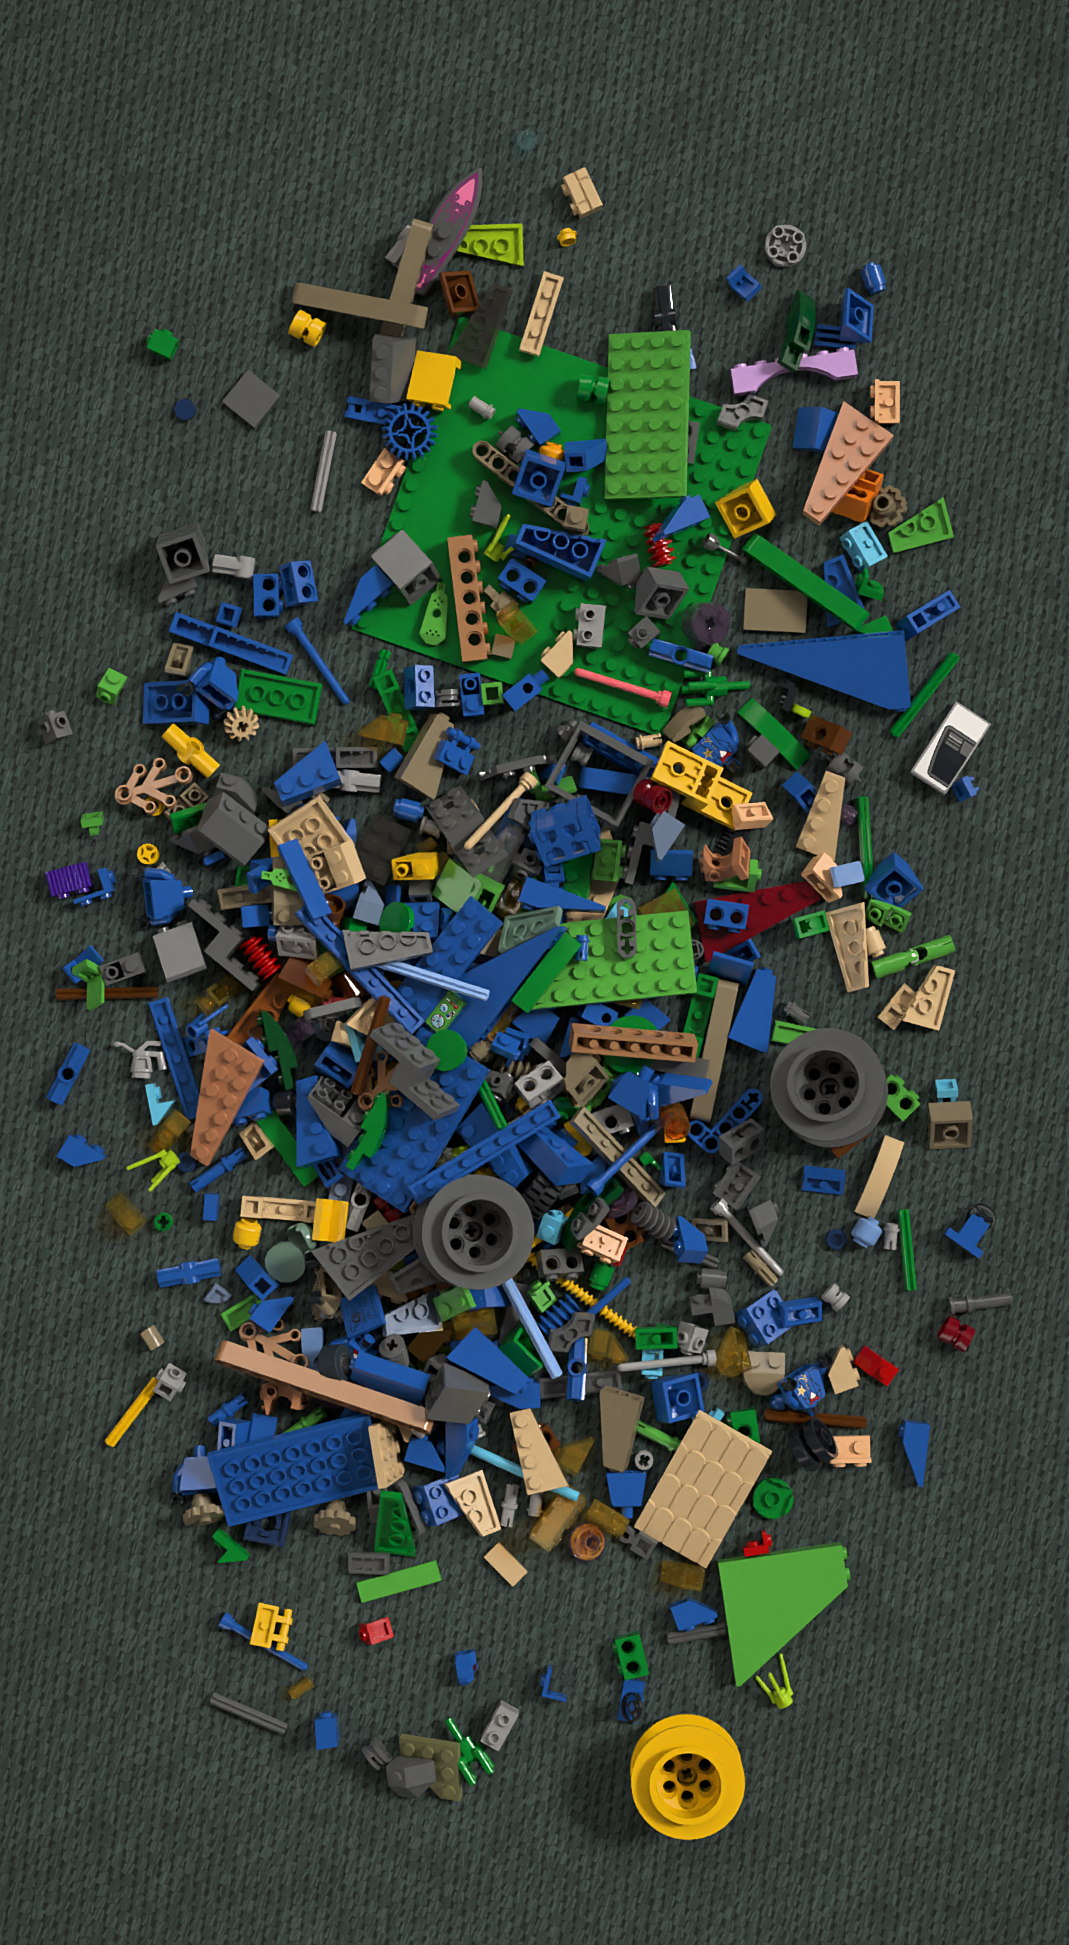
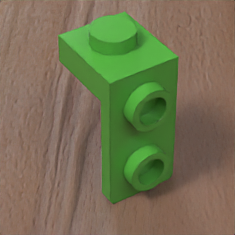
M536 771L531 772L530 774L536 778L538 784L533 789H529L530 795L535 794L538 801L556 799L546 793L548 790L545 788L546 784L540 785ZM572 776L562 778L559 784L555 785L570 794L577 791Z
M750 859L748 879L741 881L738 876H734L722 881L713 882V887L755 892L756 881L761 880L762 869H758V860Z
M86 959L72 967V974L87 982V1009L91 1011L104 1003L105 982L99 966Z

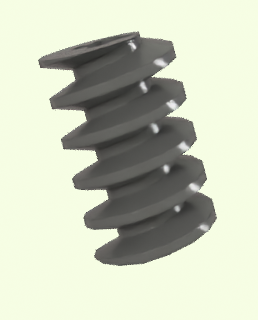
M646 1201L639 1203L630 1215L631 1223H636L637 1227H642L644 1231H647L648 1234L653 1235L656 1239L668 1240L676 1228V1222L672 1217H669Z
M391 1334L381 1342L379 1351L382 1359L406 1367L411 1366L405 1342L400 1335Z

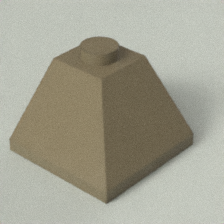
M574 1052L566 1062V1090L580 1107H584L610 1077L591 1055Z

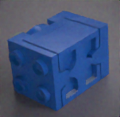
M587 795L571 799L569 804H556L547 811L543 808L531 812L529 838L532 844H536L537 857L539 860H543L545 867L601 850V829Z

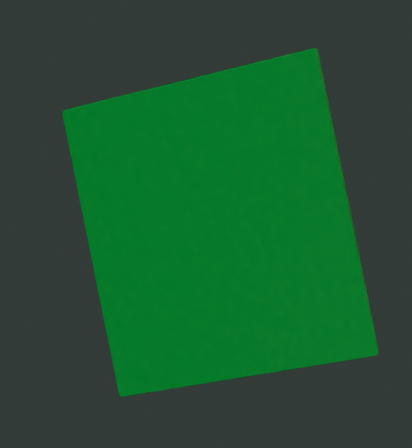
M462 317L458 321L447 355L456 356L462 362L460 370L456 369L449 398L451 410L444 409L443 412L432 410V407L428 406L427 411L430 414L427 420L434 417L435 421L430 426L437 425V429L431 431L437 434V438H430L435 442V446L428 444L427 446L431 451L428 453L423 449V458L420 457L419 453H416V460H413L411 455L379 546L381 547L386 544L394 534L399 533L403 529L434 564L442 578L440 583L446 584L444 593L448 596L446 639L437 646L426 644L419 634L431 594L436 592L437 584L413 605H410L394 586L391 587L393 591L384 599L381 596L376 601L377 605L371 611L367 612L365 610L360 615L361 619L352 628L364 634L510 685L516 684L528 673L534 675L543 669L550 679L541 685L543 689L538 693L539 695L650 734L660 733L662 737L664 735L663 730L669 722L684 679L683 670L687 669V667L649 656L652 641L641 650L639 647L635 649L627 640L630 638L627 635L628 632L646 617L634 612L636 588L627 590V587L622 588L598 574L596 567L591 578L584 581L543 561H539L535 567L529 568L526 565V560L530 555L525 554L524 560L507 556L505 560L500 558L498 562L484 554L492 542L500 523L507 514L510 515V518L498 540L505 548L509 534L516 535L518 528L523 524L548 528L559 532L567 531L528 500L512 494L513 489L474 458L472 451L474 444L478 441H485L503 454L495 447L500 439L498 432H506L511 426L521 433V438L526 437L529 439L527 436L530 434L526 427L522 429L515 419L518 417L516 414L518 409L548 413L561 430V434L550 442L562 445L564 450L565 442L606 439L607 398L605 405L594 403L592 399L588 402L576 399L581 373L591 374L595 379L598 376L608 378V368L544 345L539 357L520 352L519 348L523 338ZM474 396L488 405L492 404L493 408L496 409L490 420L487 418L483 419L481 414L468 408ZM689 396V421L699 422L700 425L693 467L687 466V495H690L691 498L700 495L710 518L697 526L665 538L666 540H672V543L667 545V547L674 548V551L669 553V556H676V559L671 561V565L658 569L680 572L689 590L669 620L647 617L660 630V634L655 639L694 650L727 553L719 549L714 551L704 549L702 542L710 532L718 537L719 545L729 550L733 535L715 502L738 487L753 481L771 431V425L758 420H749L742 423L736 432L716 425L722 407ZM427 432L418 435L415 447L420 446L424 442ZM538 444L531 451L538 453L540 448ZM480 447L476 453L479 456H485L488 450L485 447ZM508 453L503 454L505 457L508 458ZM496 460L493 463L495 469H501L504 466L502 460ZM606 461L587 471L566 472L565 464V471L556 497L560 499L561 493L573 496L578 477L587 478L588 485H590L587 498H583L581 506L576 505V507L589 509L587 520L589 533L587 536L607 540L596 566L601 564L607 566L614 559L636 553L641 574L646 567H651L656 562H651L649 559L654 554H650L647 551L652 546H648L645 543L650 538H646L643 535L648 530L642 528L652 524L663 523L672 509L680 504L679 500L681 498L606 500ZM517 473L510 474L509 480L515 482ZM483 480L488 482L502 506L497 529L472 523L473 518L469 517L472 505L477 504L478 497H475L477 485H482ZM542 504V506L545 507V508L550 507V506H547V505ZM567 511L559 512L558 518L565 520ZM472 535L473 540H477L478 552H474L475 561L479 560L481 573H477V579L482 581L483 591L490 585L499 595L505 591L519 604L508 618L504 620L490 607L494 601L484 592L479 594L480 602L484 601L486 614H482V620L487 622L488 635H484L485 643L490 644V652H492L496 634L516 638L511 659L491 654L487 655V661L462 662L447 538ZM461 553L458 559L462 563H467L470 560V555L468 553ZM511 558L546 580L545 586L533 604L529 601L526 604L518 599V593L512 589L508 592L499 586L501 582L498 581V577ZM514 571L509 572L506 576L510 582H515L519 577ZM465 573L461 577V581L465 584L471 583L473 580V576L469 573ZM527 583L524 586V591L529 594L533 593L536 589L533 583ZM467 594L463 600L466 604H473L476 598L473 594ZM581 603L606 606L601 649L576 647L577 642L573 641L574 629H578L579 621H575L576 608H580ZM435 610L432 615L435 618L440 617L441 613L440 611ZM474 614L468 615L466 618V622L469 625H474L478 621V617ZM570 630L573 642V665L558 679L541 663L543 658L541 654L547 647L552 649L557 643L555 639L563 631L567 633ZM472 635L468 642L476 646L480 643L481 639L477 635ZM683 650L678 651L675 655L678 661H684L687 657V653ZM576 668L584 669L655 692L666 690L672 692L668 707L665 708L659 706L656 700L578 677L574 674ZM530 683L525 685V689L528 691L533 688Z

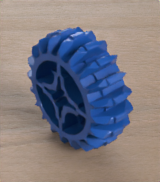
M403 404L402 412H400L398 407H395L397 414L394 415L392 412H389L388 415L392 420L384 419V423L389 426L382 427V431L388 432V434L382 435V439H389L384 444L385 447L392 445L393 447L389 452L393 454L397 450V458H400L402 453L405 454V461H408V454H412L413 460H416V453H419L420 457L423 458V449L430 453L431 449L427 445L435 446V442L430 438H437V434L431 432L437 429V425L430 426L435 421L434 417L427 420L430 412L426 411L424 414H421L422 406H419L418 410L414 411V404H411V410H407L406 404ZM410 416L419 418L425 426L413 425ZM403 417L404 427L396 432H392L394 424ZM407 422L409 423V427H411V430L416 431L415 434L412 433V442H410V437H408V434L403 433L404 431H407ZM427 432L424 442L420 446L415 447V438ZM394 438L406 439L409 449L399 446Z

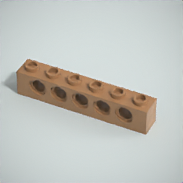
M472 535L449 537L447 540L462 662L487 661V655H491L490 644L485 643L484 635H488L487 622L482 620V614H486L485 603L484 601L480 602L479 594L483 593L482 581L477 579V573H481L479 560L475 561L474 552H478L477 540H473ZM461 553H468L470 555V560L467 563L459 561L458 558ZM465 573L471 574L473 576L472 582L468 584L461 581L462 575ZM473 594L476 598L473 604H466L463 600L464 596ZM468 615H476L478 617L477 623L469 625L466 622ZM472 635H477L481 639L480 643L476 646L468 642Z
M571 1023L569 1037L571 1052L695 1063L698 1047L695 1034L578 1023Z

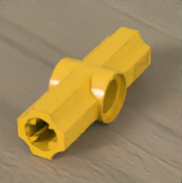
M173 723L161 736L177 751V756L183 763L192 764L207 779L220 766L204 751L203 744L197 738H190L176 724Z

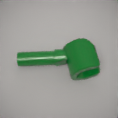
M644 1152L639 1156L644 1166L651 1163L658 1171H661V1165L653 1159L649 1152Z

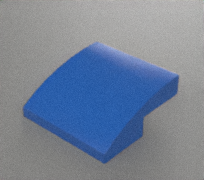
M714 951L706 974L746 986L754 962Z

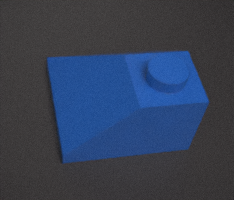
M895 852L878 864L864 887L865 891L876 900L902 908L924 890L909 864Z

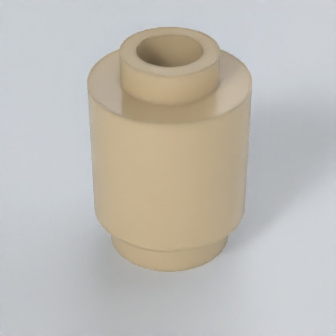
M874 926L867 928V956L871 955L872 958L884 954L883 950L886 946L879 930H876Z

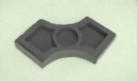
M749 394L739 404H723L716 425L736 432L737 428L746 421H762L769 401Z
M573 1312L571 1319L564 1326L550 1329L547 1340L550 1350L552 1352H568L570 1346L577 1339L590 1336L595 1315L593 1313Z

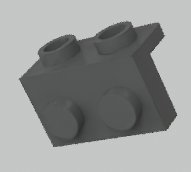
M737 1162L734 1165L729 1164L722 1180L716 1183L713 1194L718 1198L722 1197L728 1205L738 1211L761 1176L741 1162Z

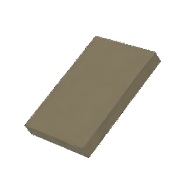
M745 588L743 630L806 633L807 597L798 591Z

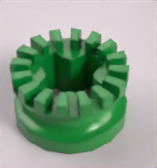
M165 1212L158 1214L154 1219L155 1228L162 1232L169 1230L173 1225L172 1216ZM162 1216L169 1220V1224H166L165 1228L162 1227V1224L158 1223Z

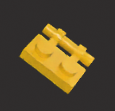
M258 1603L249 1644L270 1649L272 1641H276V1650L284 1652L285 1644H288L289 1640L287 1634L289 1625H292L293 1619L291 1616L293 1610L284 1609L283 1616H279V1607ZM276 1622L281 1623L279 1635L274 1634Z

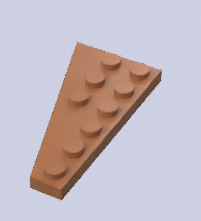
M843 401L803 509V515L820 526L893 440L894 435Z
M214 1029L209 1030L190 1152L191 1157L206 1166L211 1164L265 1060Z

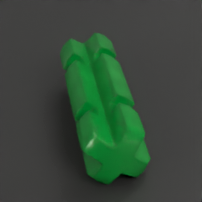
M380 649L379 659L376 660L372 676L386 670L387 660H389L391 655L390 651ZM371 678L369 687L377 689L373 678Z

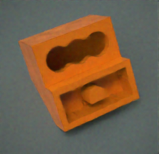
M867 469L831 512L863 523L872 511L873 501L880 491L884 475Z

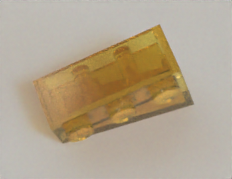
M568 1483L569 1486H567V1487H569V1488H571V1489H573V1490H575V1491L580 1492L578 1489H576L575 1487H573L571 1484ZM580 1492L578 1500L574 1502L556 1494L531 1528L529 1538L550 1552L553 1546H557L562 1539L564 1530H568L575 1519L573 1517L576 1512L580 1513L587 1503L584 1501L586 1495Z

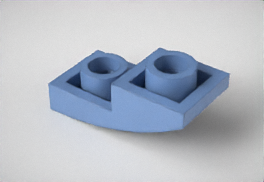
M321 1327L301 1329L302 1354L309 1359L308 1368L319 1372L318 1360L314 1363V1358L319 1355L323 1347V1329Z

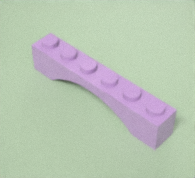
M848 347L839 348L835 353H828V351L816 352V356L808 357V354H803L798 371L817 372L835 381L856 378L858 375L854 350H849ZM778 358L775 359V362L771 363L762 360L754 362L752 366H746V364L734 365V368L730 370L733 396L754 394L771 378L790 371L777 363Z

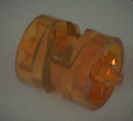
M677 1102L663 1106L659 1112V1117L663 1121L662 1126L665 1135L672 1140L685 1138L691 1129L685 1108Z

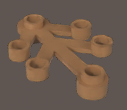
M156 758L143 784L135 787L139 778H143L147 774L145 766L137 764L134 766L133 774L127 784L121 785L116 789L115 799L121 805L133 803L143 808L148 815H153L157 811L155 803L138 797V795L145 793L163 802L168 809H172L177 805L175 797L173 795H166L157 789L176 783L186 785L192 781L193 774L188 767L181 766L176 770L175 775L155 781L158 774L167 767L163 758ZM159 762L163 763L161 767H157ZM142 768L143 772L138 774L137 770ZM185 774L188 775V778H187V779H185V780H182V779H181V777H182L183 775H185ZM129 793L127 798H122V795ZM173 799L172 804H167V801ZM153 805V809L148 811L147 807Z
M381 1050L376 1054V1060L378 1061V1085L372 1090V1078L375 1076L376 1070L371 1066L372 1072L367 1077L364 1092L358 1097V1105L363 1111L368 1109L371 1111L374 1106L372 1102L370 1105H367V1098H371V1101H373L379 1092L398 1090L389 1080L400 1062L386 1075V1063L390 1059L387 1051ZM382 1053L385 1054V1059L383 1061L380 1059V1055ZM401 1095L391 1096V1105L393 1107H401L403 1105L404 1099ZM396 1097L399 1098V1104L397 1105L394 1103Z
M279 1319L278 1322L282 1323L281 1327L275 1328L274 1326L272 1329L276 1332H281L285 1328L284 1322ZM248 1321L241 1325L239 1335L243 1341L248 1343V1348L257 1351V1341L263 1345L265 1354L274 1356L273 1352L297 1365L299 1361L303 1360L305 1361L303 1367H309V1359L304 1354L295 1355L278 1345L288 1341L299 1342L301 1340V1332L298 1329H292L288 1333L267 1338L261 1334L265 1331L253 1322ZM248 1329H253L252 1335H246ZM294 1332L299 1333V1336L296 1339L292 1338V1334Z

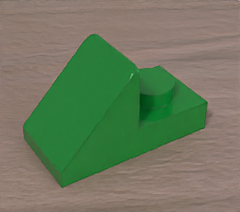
M825 910L792 919L797 939L830 930Z
M656 1323V1327H635L636 1350L678 1348L677 1327Z
M220 1527L215 1531L212 1536L214 1538L213 1542L219 1548L227 1549L217 1563L246 1561L249 1558L250 1553Z

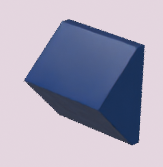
M846 288L844 291L841 305L839 340L870 343L872 342L874 305L849 288Z
M799 407L792 449L825 453L839 413L823 407Z

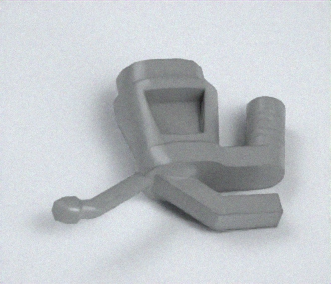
M146 1041L137 1050L122 1042L114 1043V1046H122L133 1053L130 1068L132 1078H151V1073L153 1072L151 1057H156L159 1071L167 1069L164 1052L144 1050L148 1046H161V1041Z

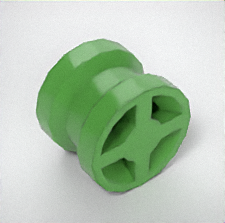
M715 641L707 654L714 656L713 662L719 667L729 649L719 646V643Z

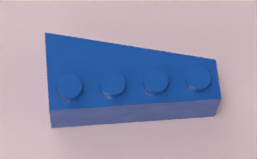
M523 524L518 528L511 547L587 581L593 574L607 540Z
M315 1075L296 1081L297 1167L308 1168L343 1157L340 1141L329 1133L307 1098L321 1076Z
M482 1102L455 1131L472 1147L498 1130L484 1102ZM517 1145L487 1162L489 1167L504 1182L514 1188L520 1185L533 1172L522 1150Z

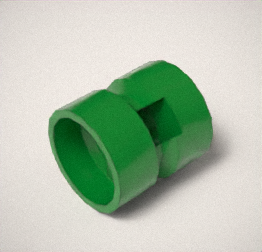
M581 373L576 400L588 402L592 399L594 403L605 405L610 378L598 376L595 379L591 374Z

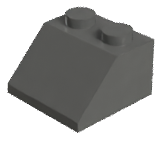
M646 567L637 581L634 612L638 615L669 620L689 590L681 573Z

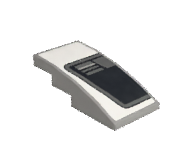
M956 701L910 773L945 795L991 724Z

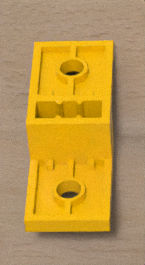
M670 741L665 743L650 778L684 795L680 804L733 830L735 829L733 826L732 805L749 803L752 792L721 778L722 767ZM674 764L682 767V774L674 772ZM722 798H727L730 801L729 808L721 804Z

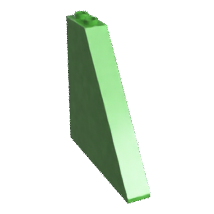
M840 1542L774 1551L748 1557L739 1556L717 1560L736 1687L746 1682L848 1587L847 1580H851L849 1567L845 1568L844 1560L848 1559L846 1547H842Z

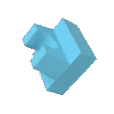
M956 1079L935 1080L938 1102H943V1098H950L951 1102H955L956 1097H958Z

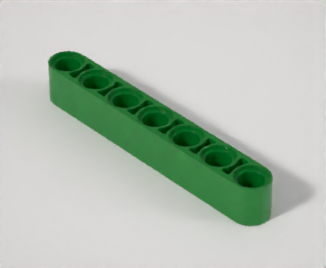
M753 533L742 548V551L751 559L852 630L857 632L870 615L861 606L760 535Z

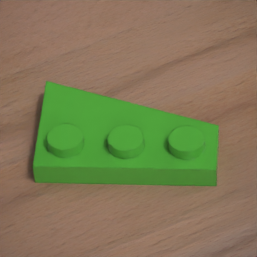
M944 497L888 533L893 554L954 538Z

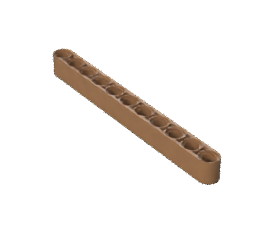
M221 1341L214 1362L224 1367L422 1434H430L435 1421L426 1418L424 1407L344 1380L339 1381L320 1375L318 1371L229 1341Z

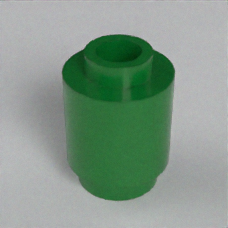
M595 1261L589 1278V1286L605 1291L606 1287L610 1284L615 1269L611 1266L612 1264Z

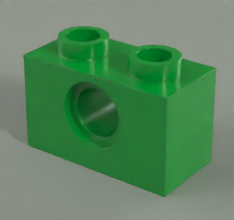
M755 1408L731 1410L730 1416H727L728 1426L736 1431L741 1426H747L749 1432L745 1436L760 1444Z

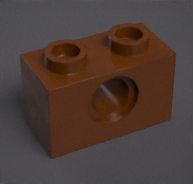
M811 715L801 738L808 741L806 745L815 750L820 747L822 748L821 751L832 756L835 753L842 756L853 733L840 725Z

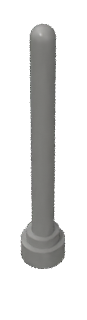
M722 1197L715 1201L710 1207L713 1213L723 1216L757 1255L767 1263L768 1267L777 1276H782L783 1270L728 1211V1203Z
M713 1349L706 1350L705 1353L696 1356L621 1363L617 1366V1369L620 1372L700 1363L711 1367L717 1365L716 1352Z

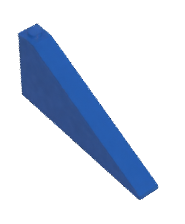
M904 630L738 645L737 653L739 655L889 710L894 709L896 712L906 711L911 706Z
M557 926L461 976L459 981L487 989L490 992L486 1001L457 993L467 1004L447 1029L458 1032L467 1044L468 1056H471L469 1053L471 1046L476 1042L485 1040L513 1001L511 1000L565 933L567 930L565 926ZM426 1022L423 1023L432 1033H436Z

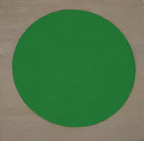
M625 1016L610 1025L612 1027L657 1030L653 1023L640 1016ZM603 1055L608 1065L620 1073L628 1071L640 1073L643 1065L650 1067L655 1060Z

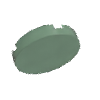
M279 1242L271 1247L265 1257V1267L269 1275L280 1282H293L297 1280L306 1268V1256L300 1250L301 1248L291 1242Z

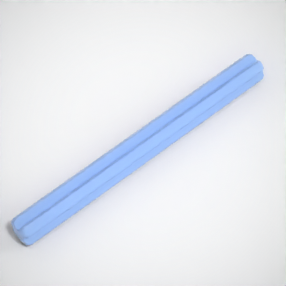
M402 962L375 966L482 1001H486L489 997L490 992L487 989Z
M511 1278L503 1283L502 1286L551 1378L555 1379L562 1375V1370L515 1282Z

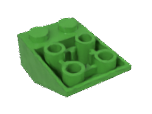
M449 858L432 895L456 913L468 898L472 896L492 913L505 886L481 873L472 878L463 864Z

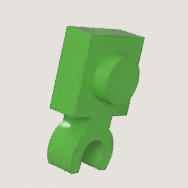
M706 715L697 723L689 726L691 733L683 737L681 741L690 748H693L697 744L699 737L703 738L711 730L715 721Z

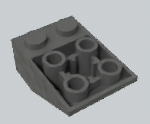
M323 1074L307 1098L329 1133L349 1147L362 1129L361 1125L364 1121L361 1119L366 1111L360 1109L358 1098Z

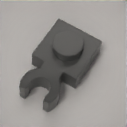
M627 1525L624 1531L629 1536L622 1534L619 1540L623 1543L632 1544L630 1550L648 1560L658 1541L643 1531L636 1534L635 1530Z

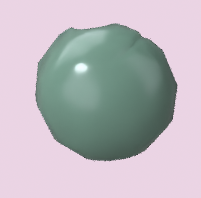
M297 1223L287 1229L289 1242L298 1245L304 1254L315 1249L317 1240H312L313 1229L311 1226L305 1223Z

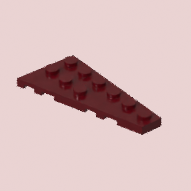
M808 881L759 889L755 890V892H743L712 898L714 900L749 905L745 930L741 929L740 933L728 932V927L720 926V930L708 929V924H703L707 899L694 902L704 948L705 962L711 960L714 951L724 953L820 900V894ZM712 909L710 911V918L718 921L721 918V912L718 909ZM733 912L730 920L732 923L738 924L741 922L742 916L738 912Z

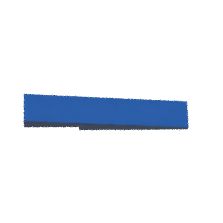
M175 612L169 632L285 675L293 658L292 654Z

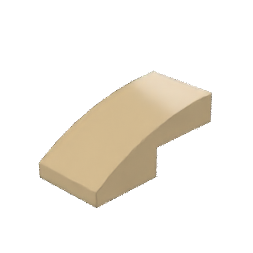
M903 983L881 1011L878 1018L894 1030L902 1021L900 1018L916 992Z

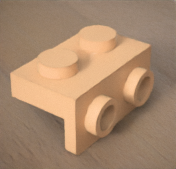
M875 379L874 385L870 387V398H874V406H870V418H874V422L877 424H899L900 381H879V379Z

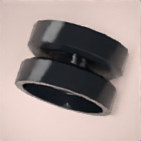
M817 1417L809 1419L803 1424V1427L798 1426L788 1433V1441L793 1454L808 1471H814L821 1467L823 1462H830L838 1456V1447L832 1433Z

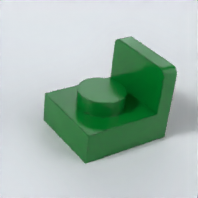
M864 568L855 580L858 594L882 601L884 596L883 586L877 581H868L869 572L868 569Z

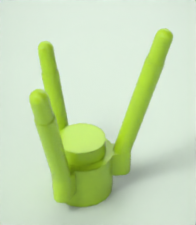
M509 514L503 518L492 542L484 552L485 555L495 562H498L500 558L505 560L514 550V548L510 547L504 552L505 547L498 542L510 518Z
M163 1149L155 1155L127 1166L126 1169L136 1168L161 1157L162 1159L159 1162L163 1169L151 1179L153 1184L148 1188V1191L151 1192L181 1162L171 1149L168 1152Z
M780 1653L779 1659L786 1689L784 1687L779 1688L771 1673H768V1677L775 1689L773 1694L759 1676H756L755 1679L770 1697L772 1703H776L778 1709H783L793 1703L791 1698L793 1692L790 1688L783 1655Z

